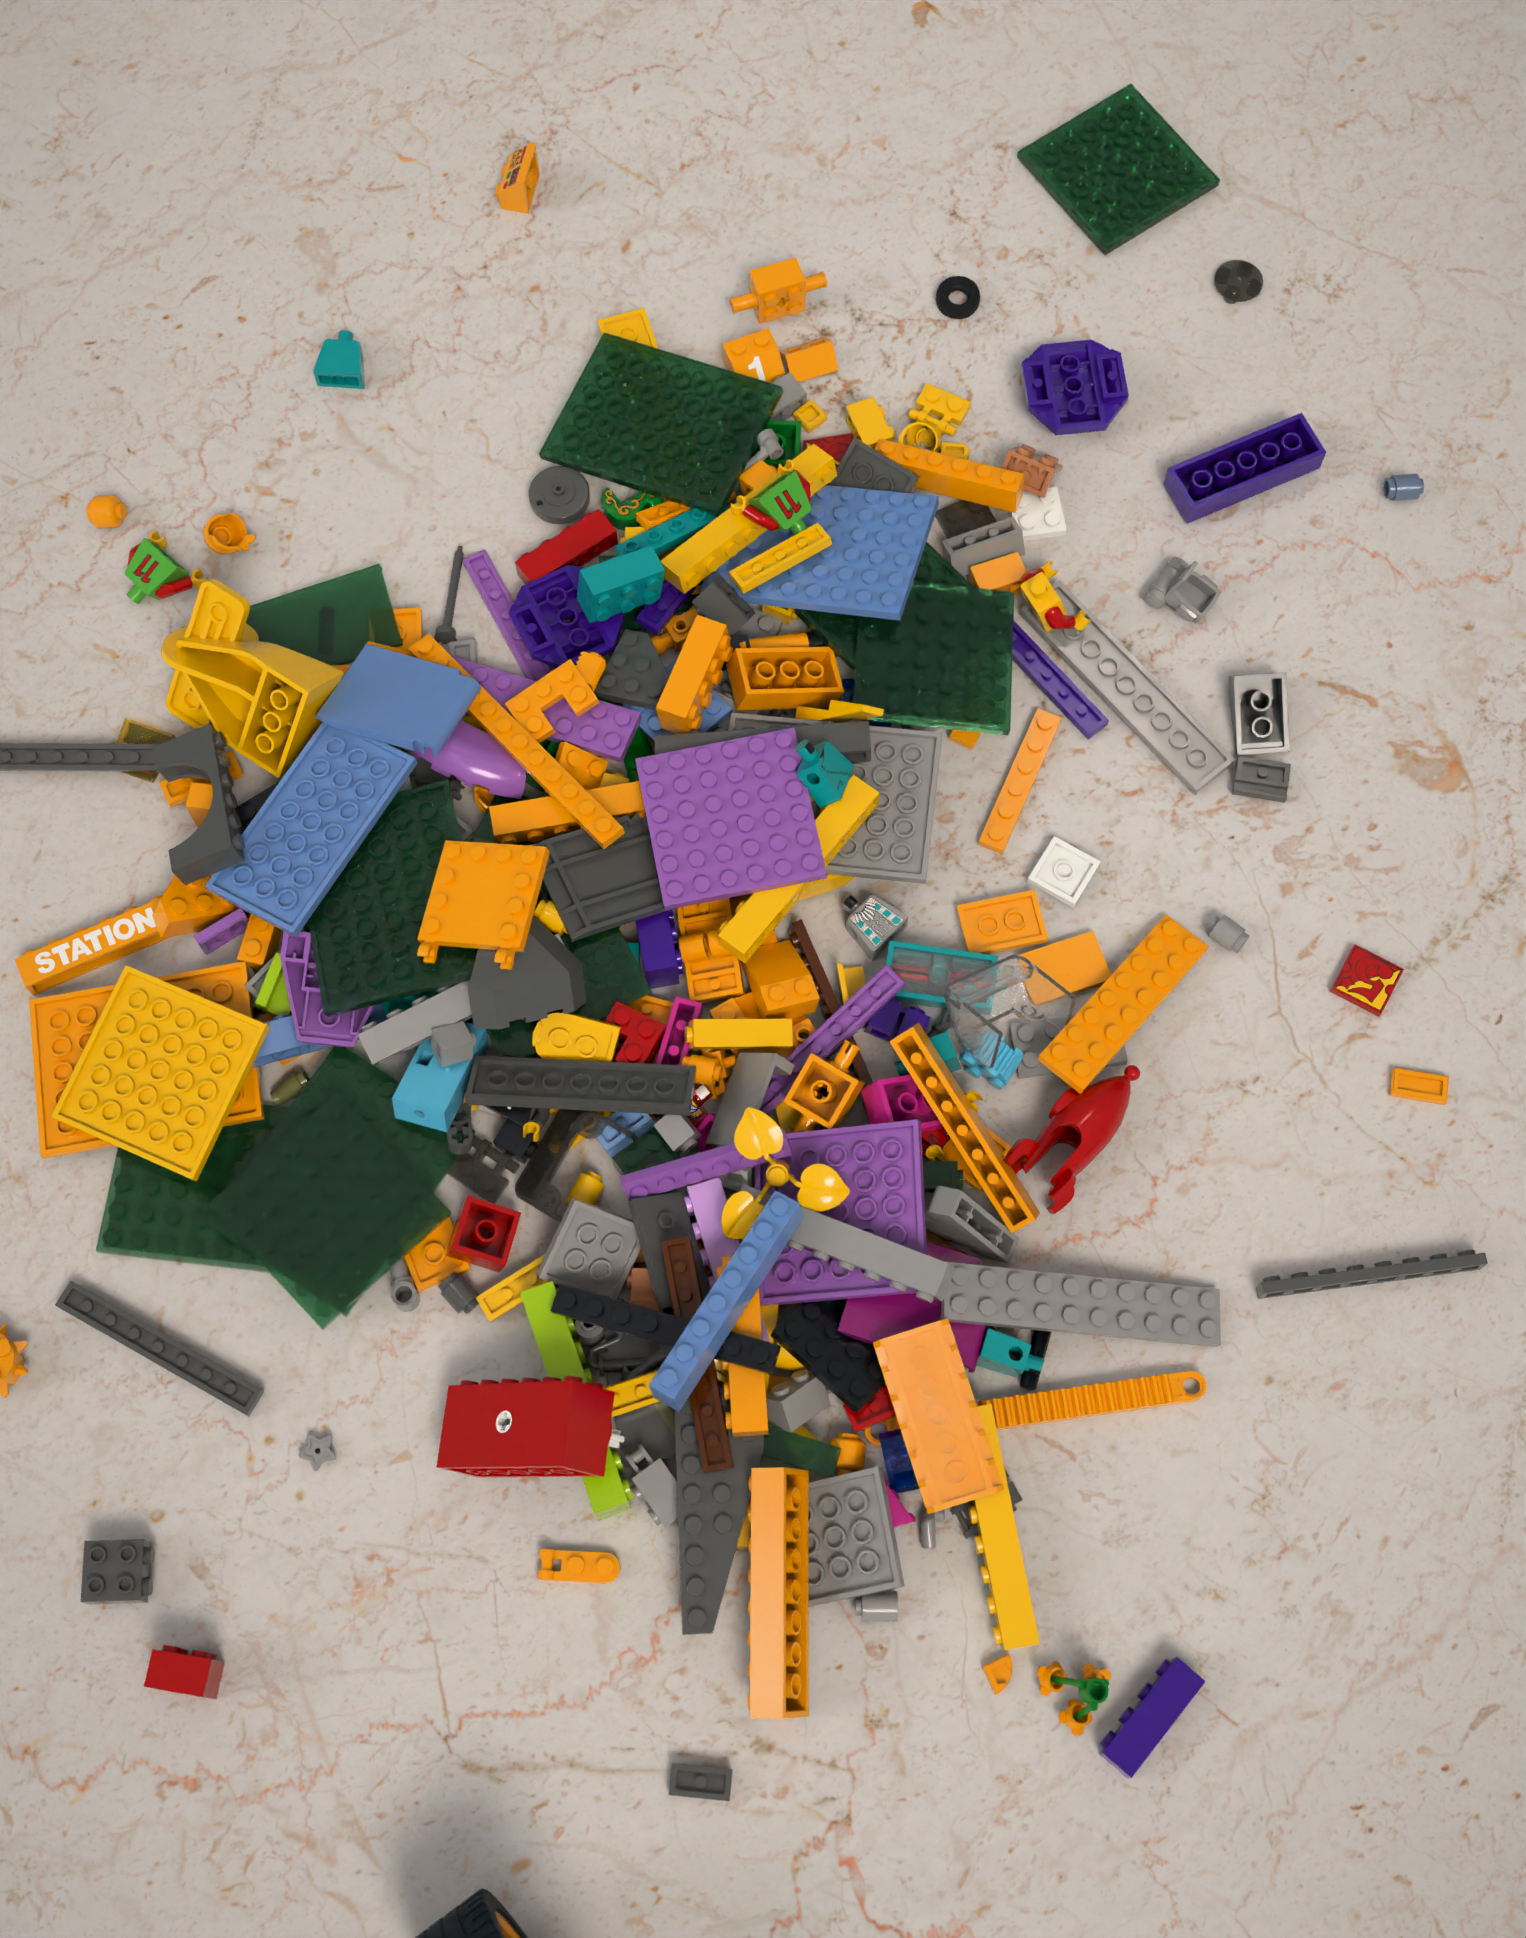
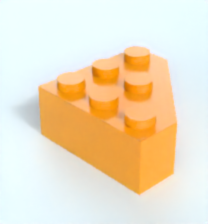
M175 875L159 900L152 916L160 937L163 939L201 932L236 911L239 907L206 889L205 885L212 875L188 885H184Z

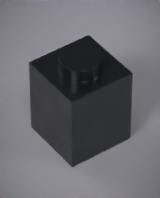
M507 1118L493 1140L496 1149L523 1164L526 1163L528 1158L532 1159L539 1149L538 1142L533 1141L534 1133H528L526 1138H523V1126Z

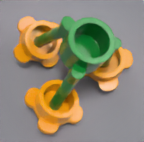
M1053 1661L1047 1667L1040 1666L1037 1669V1676L1041 1684L1039 1690L1042 1695L1048 1696L1050 1692H1060L1064 1689L1065 1685L1078 1687L1079 1696L1087 1705L1078 1702L1076 1699H1070L1067 1702L1068 1707L1059 1713L1058 1718L1062 1724H1066L1071 1729L1073 1735H1082L1084 1732L1083 1728L1092 1722L1090 1711H1096L1098 1703L1104 1702L1108 1697V1685L1111 1678L1110 1671L1106 1668L1101 1670L1094 1668L1092 1664L1087 1663L1082 1667L1084 1673L1082 1679L1066 1678V1674L1061 1669L1059 1662Z

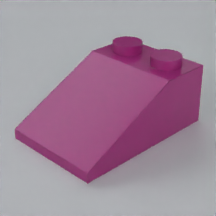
M911 1075L876 1080L861 1090L871 1124L918 1119L921 1122V1133L943 1127Z

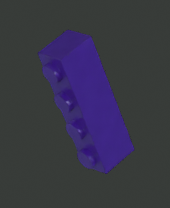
M1178 1657L1173 1658L1171 1661L1165 1659L1155 1671L1158 1675L1152 1685L1148 1682L1137 1694V1697L1140 1699L1134 1709L1129 1706L1118 1719L1122 1724L1114 1733L1110 1730L1100 1742L1103 1749L1099 1754L1126 1778L1134 1776L1206 1682Z

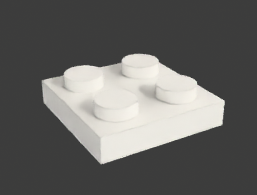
M1057 486L1049 487L1044 498L1031 492L1023 491V496L1016 513L1010 512V517L1013 516L1022 529L1023 540L1028 541L1066 535L1067 529Z
M1054 836L1028 877L1027 883L1074 908L1101 862Z

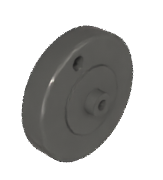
M566 466L547 468L536 475L530 484L529 500L531 508L545 522L552 524L573 522L582 516L588 508L590 502L588 483L584 476L573 468Z

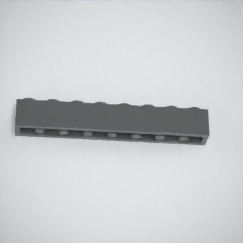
M853 719L844 723L825 721L816 725L798 723L787 727L771 725L768 728L759 729L744 727L741 730L717 729L714 732L690 731L687 734L667 732L661 734V736H654L655 755L795 728L798 744L805 739L813 746L823 741H828L851 763L871 761L869 721Z

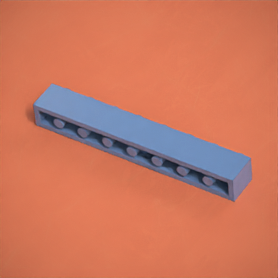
M774 1191L650 1382L649 1388L655 1399L678 1412L681 1410L804 1217L799 1202Z

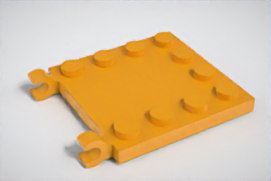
M445 840L417 938L421 943L417 955L424 957L423 962L434 964L437 959L439 946L497 950L494 962L501 963L500 969L511 970L514 964L515 952H524L550 854L548 848L543 846Z

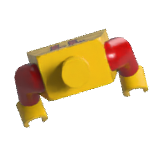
M1049 560L1040 568H1035L1022 574L1020 579L1022 583L1020 585L1021 594L1046 633L1053 629H1070L1073 627L1082 631L1092 621L1084 617L1087 613L1083 610H1080L1075 617L1072 615L1067 616L1061 599L1048 581L1059 572L1058 570H1053L1050 566L1053 564V561Z

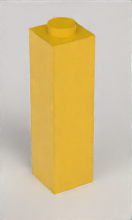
M693 1019L689 1022V1026H685L684 1032L685 1043H689V1050L788 1049L793 1046L792 1019Z

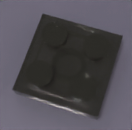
M965 500L939 509L935 514L947 539L997 522L989 506Z

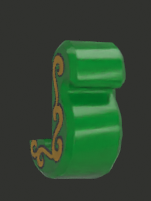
M651 485L624 504L620 502L608 487L602 493L604 516L619 530H625V527H639L640 524L636 521V513L664 502L663 491L659 487Z

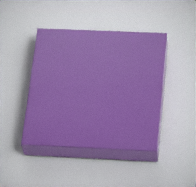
M239 908L193 937L205 955H208L244 933L249 920L244 911Z

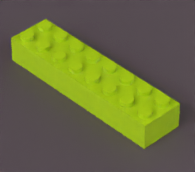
M551 1281L520 1292L548 1377H555L564 1381L565 1376H576L583 1378L582 1383L584 1384L586 1382H594L590 1369L583 1368L582 1364L587 1363V1359L580 1341L574 1342L573 1337H576V1328L573 1319L551 1312L558 1290L554 1282ZM609 1446L604 1477H582L593 1512L598 1521L631 1509L629 1501L634 1500L628 1480H622L620 1473L625 1472L618 1451L612 1452Z

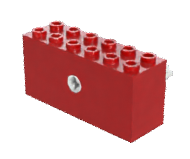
M565 1376L564 1381L555 1377H543V1382L534 1378H522L520 1383L514 1379H502L501 1383L484 1379L481 1380V1384L462 1380L461 1385H449L436 1468L478 1478L604 1477L608 1446L619 1448V1443L624 1442V1436H620L621 1431L612 1429L611 1418L615 1392L603 1389V1384L586 1382L584 1384L582 1383L583 1378L576 1376Z

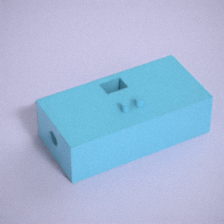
M464 1022L468 1031L472 1030L476 1038V1046L473 1047V1059L442 1068L431 1049V1039L421 1043L392 1097L395 1118L448 1132L464 1099L475 1056H485L489 1049L487 1029H476L474 1024Z

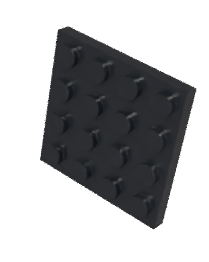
M847 1299L801 1303L772 1331L770 1336L853 1412L858 1414L886 1384L874 1345L853 1339L837 1331Z

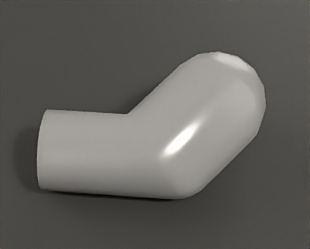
M926 1510L920 1525L922 1548L936 1547L935 1522H943L945 1520V1510L928 1514Z

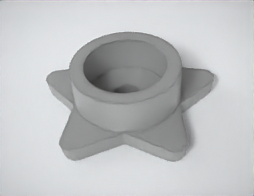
M308 1434L307 1447L299 1453V1458L310 1460L313 1470L318 1471L323 1463L336 1459L335 1454L330 1448L333 1437L328 1435L318 1439L312 1434ZM317 1448L321 1450L319 1454L315 1452Z

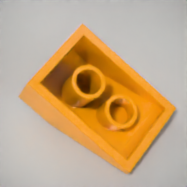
M790 940L760 946L746 963L741 961L761 1019H790L815 1013L820 997L809 970Z

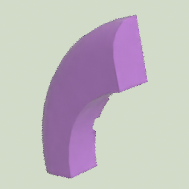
M463 720L460 721L437 758H434L433 751L426 747L427 750L424 755L417 748L414 751L405 749L416 759L422 757L432 763L431 769L448 778L452 774L458 780L464 782L466 786L472 788V785L476 784L489 788L488 793L516 799H521L526 782V771L489 733Z

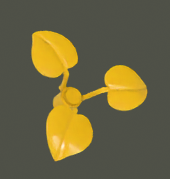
M753 1107L745 1109L736 1128L734 1142L738 1152L744 1157L755 1160L763 1155L764 1159L770 1163L766 1172L767 1182L756 1199L748 1191L742 1190L736 1192L727 1200L723 1208L721 1224L724 1235L729 1239L745 1238L765 1207L760 1202L772 1185L782 1186L788 1180L791 1181L796 1187H800L797 1194V1200L800 1205L815 1212L826 1211L836 1207L850 1193V1188L844 1183L840 1175L826 1164L816 1163L806 1167L801 1174V1182L794 1178L793 1174H790V1167L786 1161L771 1158L769 1154L779 1152L783 1146L782 1130L769 1115Z

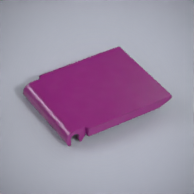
M926 1242L928 1256L944 1262L980 1265L981 1259ZM916 1293L847 1299L837 1331L853 1339L873 1345V1342L941 1320V1301L933 1299L932 1303L917 1298L915 1296ZM949 1322L963 1366L969 1369V1373H973L976 1369L988 1326Z

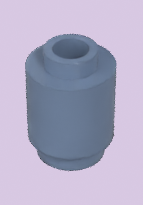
M1418 474L1392 475L1391 478H1386L1384 481L1385 498L1392 501L1418 499L1424 491L1423 479L1419 478Z

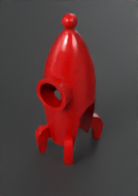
M1127 1066L1123 1076L1100 1080L1088 1086L1082 1094L1073 1088H1069L1052 1107L1048 1116L1050 1121L1040 1132L1036 1140L1028 1138L1019 1139L1005 1156L1003 1161L1011 1166L1015 1174L1021 1169L1027 1174L1056 1144L1065 1143L1076 1149L1050 1180L1052 1187L1049 1190L1048 1196L1053 1201L1047 1207L1049 1213H1057L1072 1200L1075 1192V1176L1097 1157L1122 1124L1131 1094L1130 1082L1140 1077V1070L1137 1066Z

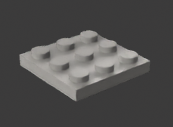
M572 1197L536 1275L546 1281H553L557 1285L563 1284L617 1299L641 1249L634 1221Z

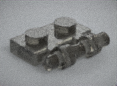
M474 1135L472 1147L476 1149L474 1155L472 1156L468 1153L461 1154L447 1174L486 1201L495 1204L510 1183L502 1174L506 1169L515 1174L520 1168V1164L512 1160L513 1156L506 1152L501 1153L492 1147V1143L487 1139L482 1140ZM485 1156L497 1162L493 1169L482 1163Z

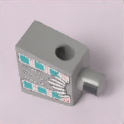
M850 895L841 906L850 914L846 920V930L872 961L889 945L890 940L893 941L907 927L908 916L875 895H870L863 903L858 901L853 895Z

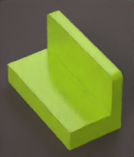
M276 952L255 1005L257 1009L276 1016H290L291 1008L280 954Z

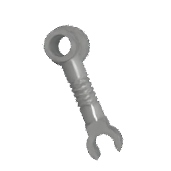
M765 429L756 437V442L761 449L752 456L750 460L746 461V463L728 471L723 476L727 484H730L733 489L740 485L738 476L759 460L764 461L767 457L776 460L782 456L784 450L778 443L779 439L772 429Z

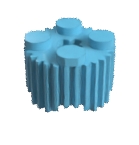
M990 1028L985 1033L981 1029H976L960 1053L959 1060L967 1065L965 1071L971 1076L979 1078L982 1075L988 1079V1083L991 1086L1002 1090L1024 1058V1053L1017 1047L1013 1051L1004 1042L1005 1037L1000 1033L998 1034Z

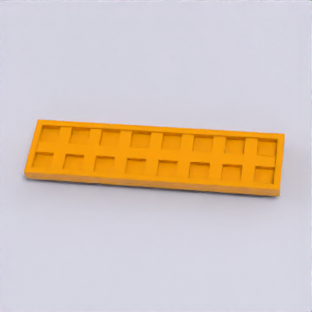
M1166 914L1042 1051L1037 1060L1078 1093L1082 1094L1206 953L1209 946Z

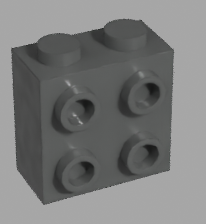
M144 1539L84 1541L81 1602L88 1605L148 1603V1595H151L153 1591V1579L149 1577L150 1565H153L155 1559L154 1547H151V1542Z

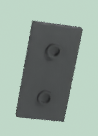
M682 1191L636 1198L629 1201L628 1204L659 1311L673 1309L661 1242L685 1236L691 1237L704 1301L711 1288Z

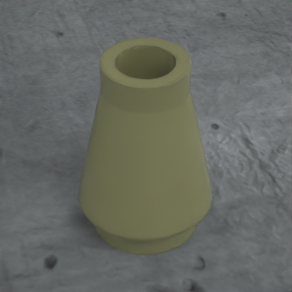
M303 1069L297 1072L294 1070L270 1092V1095L275 1103L280 1106L287 1101L308 1094L309 1090L313 1088V1084Z

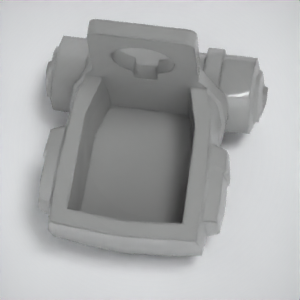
M1173 557L1166 564L1159 578L1149 587L1144 599L1151 607L1157 609L1162 608L1167 603L1173 606L1176 612L1186 620L1197 623L1210 611L1222 592L1207 576H1201L1193 571L1198 564L1196 561L1189 566L1185 560Z

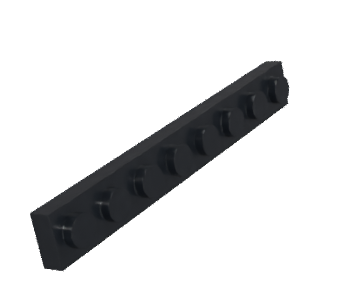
M559 1284L551 1308L553 1314L674 1347L691 1321L563 1284ZM730 1332L713 1359L773 1375L781 1346Z

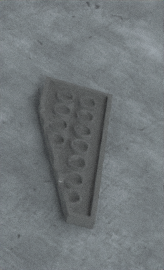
M723 1389L720 1390L725 1415V1411H731L730 1399L725 1400ZM689 1396L679 1412L674 1409L682 1635L712 1634L751 1497L749 1490L751 1468H759L764 1450V1435L733 1437L732 1429H727L734 1468L704 1474Z

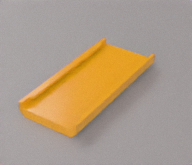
M948 1318L873 1342L927 1513L931 1514L1004 1490Z

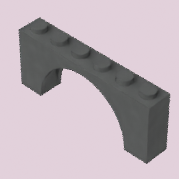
M211 724L202 726L152 748L155 768L168 782L181 778L196 777L211 781L213 787L212 804L203 823L188 839L168 850L171 870L184 885L245 861L243 855L245 843L239 832L241 821L235 810L238 803L232 793L231 787L234 786V782L228 771L230 760L224 748L227 746V742L222 732H217Z

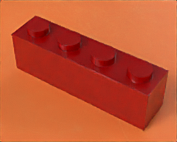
M600 509L593 513H588L573 526L565 527L554 538L543 541L535 550L521 555L515 562L517 575L524 584H528L567 565L582 567L618 544L617 530Z

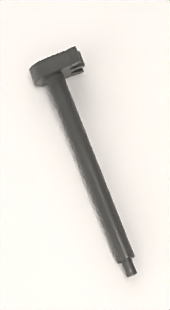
M458 546L454 554L443 625L436 628L434 636L438 643L443 642V644H447L451 641H457L456 630L452 628V621L464 555L462 546Z

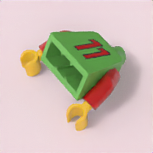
M786 460L785 466L787 469L783 468L781 464L778 465L777 473L780 476L778 479L748 501L749 505H746V500L743 496H737L736 501L742 505L738 507L730 503L731 512L735 515L743 514L755 524L770 531L779 532L790 528L793 535H796L808 528L802 518L812 510L810 504V483L797 470H793L794 462L792 460Z
M157 531L150 533V540L144 538L140 544L130 550L125 575L134 585L126 595L137 604L146 595L162 600L193 588V585L200 589L201 584L208 581L207 577L198 579L203 576V571L200 569H195L192 572V577H189V572L164 550L167 546L165 536L160 538Z

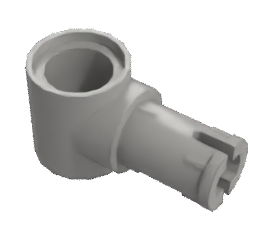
M395 1254L397 1264L395 1258L391 1255L386 1258L392 1277V1282H390L392 1289L391 1299L401 1311L411 1312L419 1305L420 1295L414 1286L413 1278L409 1277L404 1254ZM411 1291L412 1297L409 1301L399 1302V1296L402 1292Z

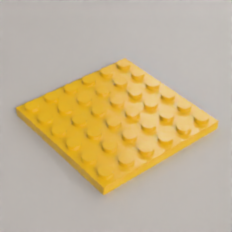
M125 965L51 1117L197 1181L268 1034L270 1026Z

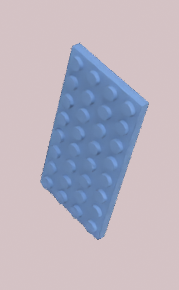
M322 722L242 833L241 837L245 843V849H243L245 861L214 873L205 885L206 889L271 925L297 937L418 764L416 758L387 743L336 729Z

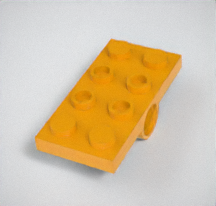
M731 897L677 908L681 935L679 936V948L682 960L685 963L689 999L704 1003L745 995L740 960L721 947L718 939V930L726 920L730 921L734 917Z

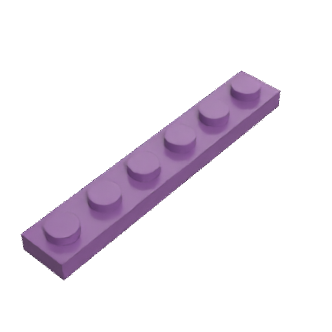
M784 1128L781 1129L784 1139L781 1150L777 1153L769 1154L771 1158L776 1160L792 1155L791 1146ZM731 1143L620 1176V1180L628 1200L631 1201L632 1199L657 1195L767 1163L768 1161L764 1159L763 1155L755 1160L748 1159L738 1152L735 1143Z

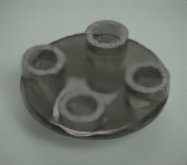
M1231 260L1225 262L1217 269L1214 283L1218 292L1224 297V301L1228 304H1235L1236 302L1248 301L1259 296L1263 287V277L1259 269L1253 264L1244 260Z

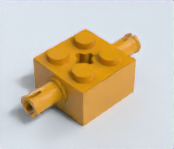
M795 257L750 270V293L729 298L733 314L753 308L759 324L772 322L777 318L796 315L801 311H805L807 292L827 287V280L823 271L804 277L798 260Z
M845 1039L834 1061L831 1060L830 1062L817 1054H810L783 1101L801 1112L800 1114L802 1115L792 1133L813 1131L816 1124H821L828 1129L840 1128L865 1084L862 1080L851 1075L848 1070L857 1052L861 1049L860 1047ZM822 1087L827 1088L829 1092L827 1097H823V1093L820 1092Z

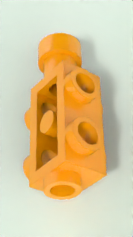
M695 605L679 616L674 615L663 628L664 634L650 637L659 656L666 653L665 650L671 647L676 653L682 650L696 616L700 615Z

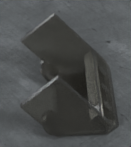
M559 1109L517 1180L515 1193L523 1202L561 1222L563 1217L556 1214V1211L561 1204L562 1196L558 1188L550 1183L578 1135L586 1139H595L603 1133L605 1127H608L636 1144L639 1138L633 1132L596 1111Z

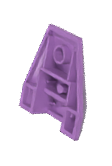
M285 931L283 932L280 958L297 1042L348 1048L355 1047L359 1039L358 1034L362 1033L361 1028L365 1026L392 972L395 942L368 939L367 944L317 939L313 938L312 933L300 931L297 937Z

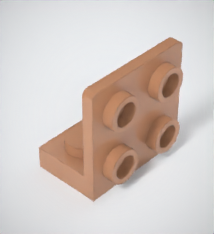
M1024 444L1009 449L1001 468L1023 473L1024 490L1044 498L1054 474L1062 470L1063 466L1058 464L1059 459L1048 454L1039 456L1035 454L1036 449Z

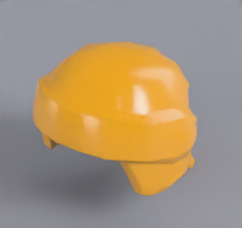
M235 513L217 514L207 521L203 529L204 542L211 550L219 554H234L241 550H248L250 548L249 544L253 543L256 539L254 534L247 535L246 524Z

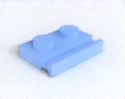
M614 1112L591 1129L592 1134L610 1155L614 1163L658 1133L657 1129L653 1126L655 1124L654 1121L646 1113Z

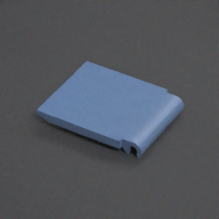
M366 644L319 710L316 718L336 729L412 751L417 748L423 755L427 750L426 747L433 751L434 758H437L481 691V686L475 679L461 675V670Z

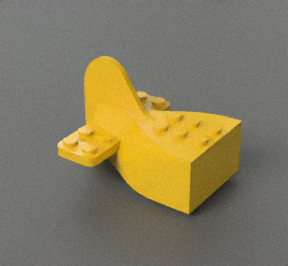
M210 579L200 586L189 624L169 634L163 641L161 656L169 666L175 669L166 697V708L171 714L195 729L207 724L213 725L217 732H222L227 744L235 751L277 778H281L321 725L322 721L317 719L316 715L341 681L344 672L288 648L259 641L256 631L246 624L250 611L248 600L220 581Z

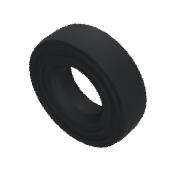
M949 277L937 289V307L942 314L949 318H967L974 314L979 306V288L974 281L967 277ZM954 291H961L967 295L968 299L963 304H954L949 300V295Z

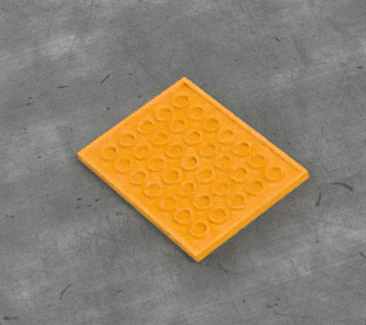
M246 961L155 977L254 1019L252 997L250 992L244 987L250 980ZM115 985L29 1000L40 1156L43 1159L115 1146L51 1117ZM259 1066L250 1069L224 1126L265 1119Z

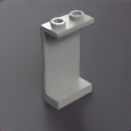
M739 1052L705 1144L712 1148H718L735 1143V1131L747 1107L760 1109L772 1075H791L794 1064L776 1053Z

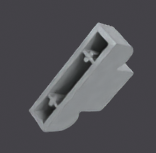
M936 1186L934 1193L924 1192L927 1229L945 1241L969 1246L971 1251L984 1258L1009 1264L1019 1237L1014 1233L1011 1234L1008 1228L962 1190Z

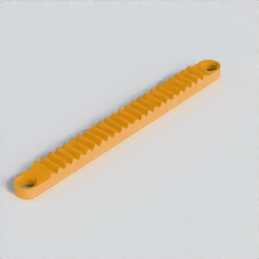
M1186 1371L1158 1376L1152 1375L1137 1379L1132 1378L1124 1381L1118 1380L1103 1384L1097 1383L1068 1389L1062 1388L1034 1394L1028 1393L999 1399L993 1398L978 1401L976 1405L992 1404L996 1429L1002 1430L1194 1402L1204 1395L1206 1381L1200 1373ZM1186 1379H1193L1198 1383L1199 1390L1196 1394H1189L1184 1390L1183 1383ZM896 1416L878 1423L884 1425L887 1429V1435L884 1439L877 1440L873 1438L870 1433L871 1427L864 1429L866 1441L874 1447L905 1444Z

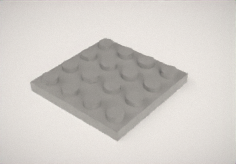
M877 1466L810 1482L809 1608L905 1587L882 1467Z

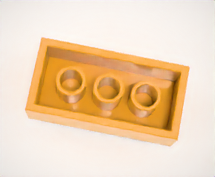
M700 615L696 616L656 706L662 729L676 734H687L690 731L699 730L703 719L701 714L704 707H709L713 697L711 691L714 685L720 683L723 674L722 666L724 662L730 660L733 652V647L730 645L731 636L728 634L726 624Z
M833 647L735 648L730 660L726 664L737 710L797 709V705L811 708H829L830 701H838L844 693Z

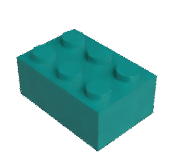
M652 545L581 569L577 600L589 623L605 621L621 612L628 613L635 607L644 604L650 605L660 599L665 569Z

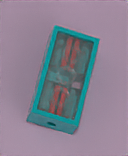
M889 941L886 964L906 983V986L894 997L901 1003L942 1009L954 1007L956 1011L989 1015L998 956Z

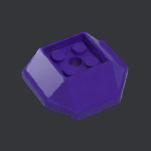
M1093 340L1042 344L1021 364L1028 411L1055 435L1105 431L1128 401L1129 393L1121 352L1114 349L1110 350Z
M567 565L521 587L514 604L509 610V617L532 659L557 668L569 659L572 660L574 665H577L576 661H579L578 657L581 656L580 653L583 651L587 653L595 652L602 657L615 651L625 613L615 614L605 621L589 623L577 600L579 573L584 567ZM567 619L574 620L571 623H564Z

